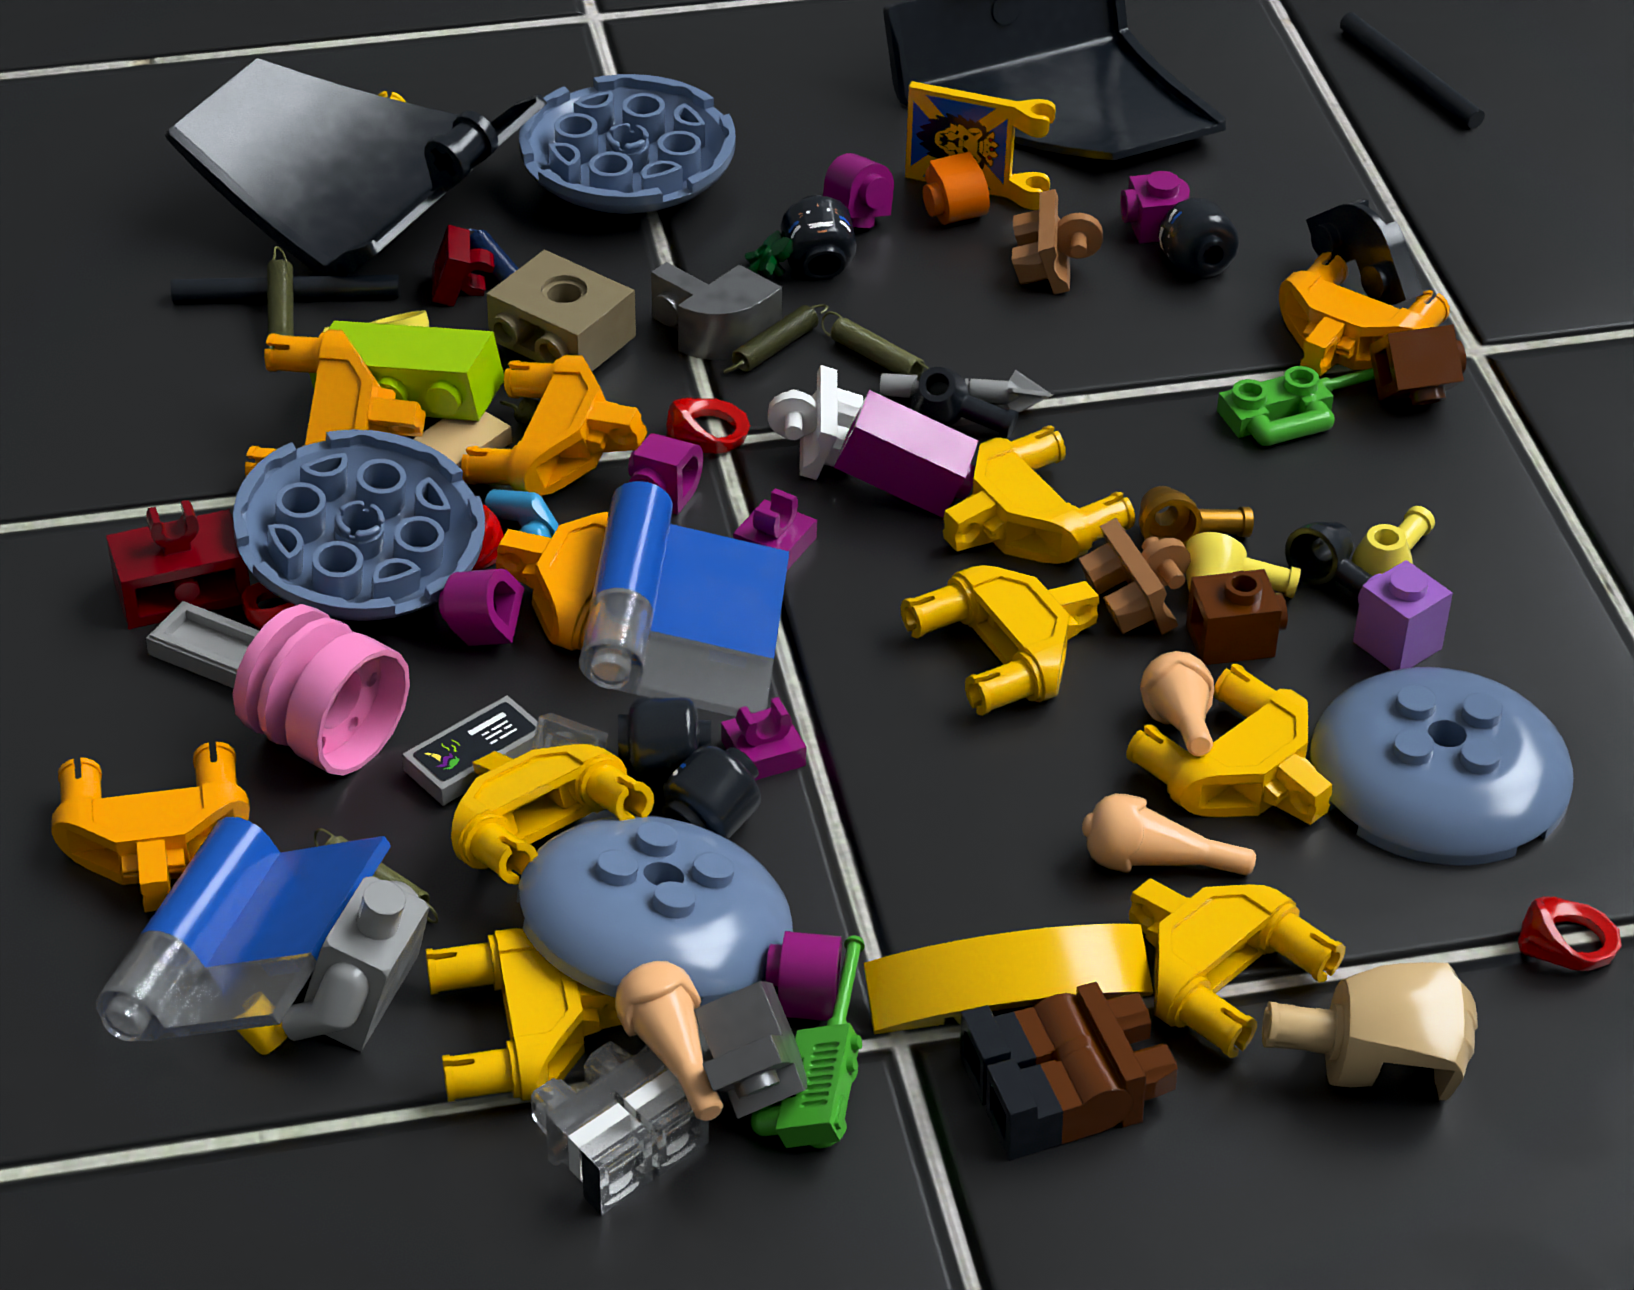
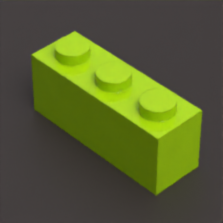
M333 321L329 329L343 330L381 388L394 390L396 393L395 399L418 402L421 405V410H424L426 413L425 417L479 421L504 382V373L493 331ZM309 373L313 388H315L317 374Z

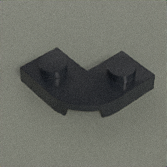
M1359 199L1342 204L1306 219L1311 234L1312 247L1318 257L1322 253H1332L1331 259L1325 265H1328L1336 255H1339L1346 264L1356 260L1361 275V284L1368 297L1393 306L1423 295L1404 235L1398 223L1395 221L1385 224L1369 208L1368 199Z

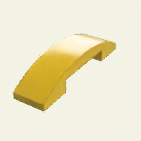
M1141 924L1073 925L993 934L909 950L863 964L874 1034L944 1025L945 1018L961 1016V1011L989 1005L991 1011L1035 1006L1043 999L1055 994L1070 993L1076 995L1077 986L1097 981L1106 999L1139 992L1141 997L1153 994Z

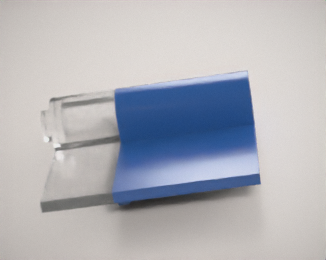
M642 481L621 485L615 490L611 498L579 658L582 673L590 681L606 689L619 690L649 698L685 697L691 699L698 709L736 717L739 708L747 706L751 713L767 709L789 551L670 524L673 502L668 493L661 487Z
M225 817L218 820L96 999V1010L101 1017L104 1027L113 1036L131 1042L153 1041L280 1025L315 969L326 937L363 878L373 876L390 849V843L385 836L280 852L270 837L252 822L239 817Z

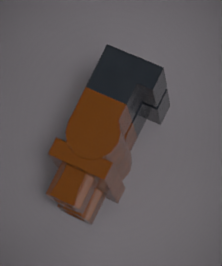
M1097 981L1077 986L1076 995L1070 993L1055 994L1043 999L1034 1007L997 1016L993 1015L989 1005L961 1011L960 1059L982 1105H986L988 1118L1009 1161L1103 1132L1116 1126L1118 1123H1121L1124 1128L1143 1122L1144 1101L1176 1090L1178 1070L1177 1063L1167 1044L1164 1045L1162 1043L1133 1051L1130 1044L1150 1039L1151 1033L1149 1011L1139 992L1106 999Z

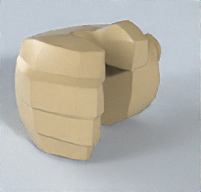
M1418 962L1382 965L1342 979L1335 989L1329 1009L1298 1007L1268 1001L1263 1016L1262 1044L1265 1048L1274 1047L1325 1053L1328 1082L1331 1085L1340 1087L1372 1086L1378 1077L1383 1062L1434 1068L1439 1100H1448L1464 1079L1467 1064L1474 1054L1475 1030L1478 1028L1476 1003L1471 992L1458 979L1455 971L1448 963Z

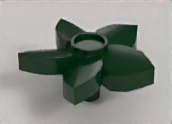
M775 231L767 237L756 251L745 253V259L750 263L747 269L756 274L761 271L766 278L771 276L772 273L777 278L784 274L785 270L779 262H784L793 252V240L788 237L782 238L780 231Z

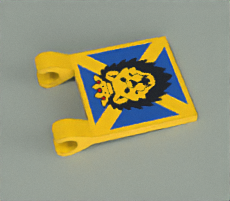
M912 81L908 92L905 177L926 181L925 172L929 167L930 160L970 151L984 173L989 194L1009 198L1026 209L1038 210L1039 193L1050 190V179L1046 174L1040 172L1012 174L1015 127L1029 136L1036 138L1045 137L1049 132L1050 124L1055 119V105L1052 101L1044 99L1012 101Z

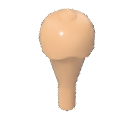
M1174 651L1160 655L1152 660L1143 672L1140 683L1143 704L1152 719L1164 725L1171 724L1181 732L1190 754L1204 756L1210 752L1213 746L1211 735L1205 723L1206 714L1213 703V677L1205 664L1190 653Z
M1115 793L1104 797L1096 804L1093 812L1085 816L1082 823V832L1087 837L1086 846L1091 858L1105 868L1123 873H1129L1132 866L1202 865L1247 876L1253 872L1256 854L1252 849L1207 839L1147 808L1146 799L1133 795Z
M653 961L642 964L631 970L617 987L615 996L617 1016L627 1035H637L675 1075L696 1118L703 1121L712 1120L720 1114L723 1103L717 1091H713L702 1064L703 1056L697 1018L694 1009L700 1007L701 998L684 969L668 961Z

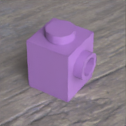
M1408 560L1403 561L1383 574H1376L1360 590L1358 596L1359 609L1353 642L1392 671L1411 668L1442 649L1453 592Z

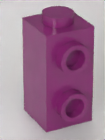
M869 390L846 434L834 468L943 518L945 510L949 508L955 497L961 500L966 499L972 489L976 466L972 465L971 461L978 440Z

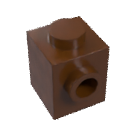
M1454 324L1387 333L1369 345L1379 402L1410 397L1412 406L1433 404L1446 400L1445 392L1464 382L1463 373L1467 365L1466 352L1462 342L1456 339Z
M1265 569L1191 577L1186 625L1199 659L1205 665L1275 657L1279 631L1286 630L1288 613L1284 596L1281 593L1274 592Z

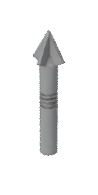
M1017 370L1014 371L1009 381L972 378L969 381L968 378H965L970 396L988 403L1008 404L1009 409L1011 408L1018 412L1053 396ZM882 373L880 378V395L910 398L912 385L918 375ZM935 382L929 386L927 391L932 395H942L948 390L949 386L943 382Z

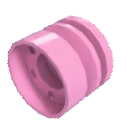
M299 604L282 610L269 620L249 644L236 674L233 689L235 714L244 726L254 732L265 734L270 741L276 744L289 746L297 756L327 773L344 776L361 769L379 754L393 735L407 702L410 688L409 668L399 652L367 635L352 632L347 624L331 619L328 614L317 608Z

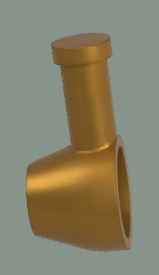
M1157 486L1150 489L1142 498L1139 525L1145 540L1154 536L1159 540L1163 538H1176L1181 540L1186 547L1191 537L1203 532L1237 534L1238 537H1250L1254 527V516L1250 507H1239L1237 510L1198 509L1196 504L1186 494L1167 486ZM1169 506V508L1162 513H1157L1161 509Z

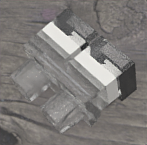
M609 1041L592 1052L584 1064L585 1081L589 1084L587 1087L576 1093L562 1079L552 1078L534 1090L531 1095L532 1117L547 1135L548 1161L555 1166L564 1163L583 1183L584 1198L601 1216L653 1181V1172L659 1177L709 1143V1121L696 1118L678 1079L649 1047L632 1056L612 1041Z

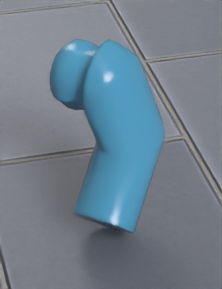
M493 489L486 496L485 505L497 516L498 520L518 521L522 527L519 530L521 532L552 538L559 526L538 493Z

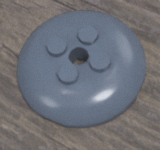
M639 74L594 77L593 87L572 93L565 86L543 97L547 104L522 125L519 130L521 158L528 172L541 186L573 205L617 214L658 211L674 207L695 198L711 187L725 173L733 158L736 146L733 120L729 114L723 115L714 107V98L680 81Z
M357 429L326 432V441L305 445L297 449L290 442L262 459L249 472L237 493L233 511V530L238 551L248 569L266 589L280 599L295 606L303 604L317 608L333 619L376 621L400 617L431 606L439 601L440 592L444 589L446 581L451 574L471 571L479 558L483 546L485 514L480 496L475 497L471 489L463 481V470L444 454L432 447L388 432Z
M1403 668L1385 672L1356 683L1336 697L1323 712L1313 731L1309 751V762L1319 774L1332 784L1329 811L1338 808L1346 817L1358 825L1357 835L1367 842L1396 855L1433 864L1477 865L1516 856L1518 846L1535 839L1539 835L1545 840L1556 829L1567 811L1573 789V767L1568 749L1562 736L1545 714L1522 695L1499 682L1478 674L1450 668Z
M634 815V819L619 820L614 816L579 824L556 835L537 850L538 856L529 862L522 872L517 892V902H520L525 917L523 930L529 941L559 971L588 988L614 998L621 980L631 970L653 961H668L684 969L689 975L701 998V1007L756 982H766L769 945H782L785 931L793 932V922L787 899L778 883L757 859L737 844L710 830L670 818L657 816L642 818Z

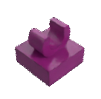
M775 488L771 492V501L764 499L733 533V539L789 551L788 571L817 538V519L797 512V497Z
M779 697L771 699V708L751 713L748 707L744 706L739 708L736 718L721 722V741L726 750L730 747L739 749L753 761L759 772L755 780L806 766L807 747L792 724V718Z

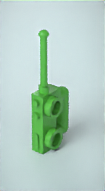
M1294 366L1287 369L1282 377L1262 382L1253 379L1240 380L1234 384L1233 389L1219 393L1217 412L1238 438L1252 435L1257 443L1262 446H1271L1331 429L1335 422L1334 414L1331 411L1334 397L1332 391L1375 379L1373 368L1332 379L1328 377L1319 379L1318 373L1312 368Z
M857 935L849 936L844 942L846 953L832 1018L828 1019L826 1026L797 1030L795 1041L804 1065L807 1089L797 1093L795 1097L785 1098L757 1110L751 1115L750 1124L756 1134L760 1136L779 1135L786 1148L808 1145L814 1148H826L840 1142V1139L846 1132L845 1115L851 1085L858 1074V1051L862 1049L861 1036L857 1035L851 1023L846 1021L859 955L865 948L863 939Z

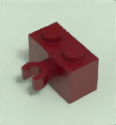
M184 500L181 501L182 515L178 520L163 523L160 521L156 507H151L146 512L147 527L106 535L113 581L128 629L162 622L182 601L208 611L242 605V594L250 586L248 567L244 563L235 542L233 517L230 509L196 516L191 502Z

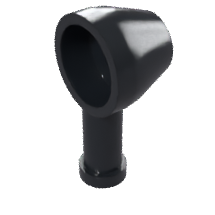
M932 367L920 373L915 379L910 392L911 406L914 411L946 426L952 425L961 418L997 431L999 436L1009 439L1019 416V412L1011 408L1005 410L970 396L963 378L956 371L947 367ZM935 382H943L949 386L948 390L942 395H932L927 391L929 386Z
M1309 523L1292 532L1286 541L1285 556L1290 568L1296 567L1301 569L1299 579L1307 584L1320 586L1334 579L1359 596L1362 586L1372 577V575L1349 560L1354 549V539L1349 529L1341 523Z

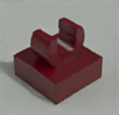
M448 224L432 266V302L454 307L460 290L471 296L484 295L486 291L485 277L470 272L482 270L493 273L494 254L482 248L470 250V230Z

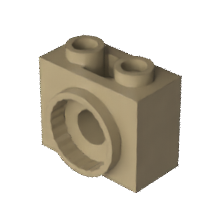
M545 249L486 293L489 331L494 332L496 343L538 363H554L556 359L564 355H582L591 371H593L636 336L634 289Z

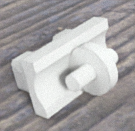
M820 365L817 372V390L812 396L793 389L777 395L769 403L768 422L772 430L790 440L800 438L801 476L817 480L824 464L834 467L846 434L863 403V396L837 388V370Z

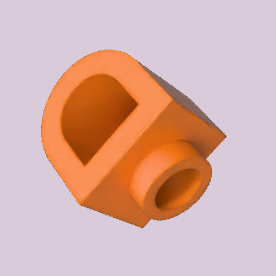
M970 151L929 161V167L925 172V180L928 184L923 186V200L926 210L931 217L937 216L943 225L988 214L990 207L988 185L982 169Z

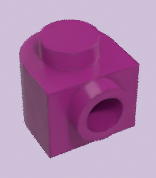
M846 153L837 157L829 166L825 175L823 196L837 199L849 209L853 227L870 228L874 227L875 217L891 216L894 179L886 166L854 153Z
M1156 171L1148 175L1129 176L1128 189L1122 190L1120 194V210L1123 221L1131 223L1139 244L1159 242L1158 232L1162 219L1168 210L1177 203L1189 199L1190 188L1184 180L1168 171Z
M652 433L642 442L637 450H632L628 464V472L631 476L629 482H649L661 487L668 493L673 502L672 513L678 515L692 498L699 484L703 468L702 448L697 444Z
M502 568L455 572L449 576L444 589L440 592L439 610L442 618L448 623L453 632L468 646L512 643L524 587L510 572Z
M785 931L782 945H769L766 982L773 983L774 987H778V998L786 1017L828 1021V1019L832 1018L841 973L842 936Z

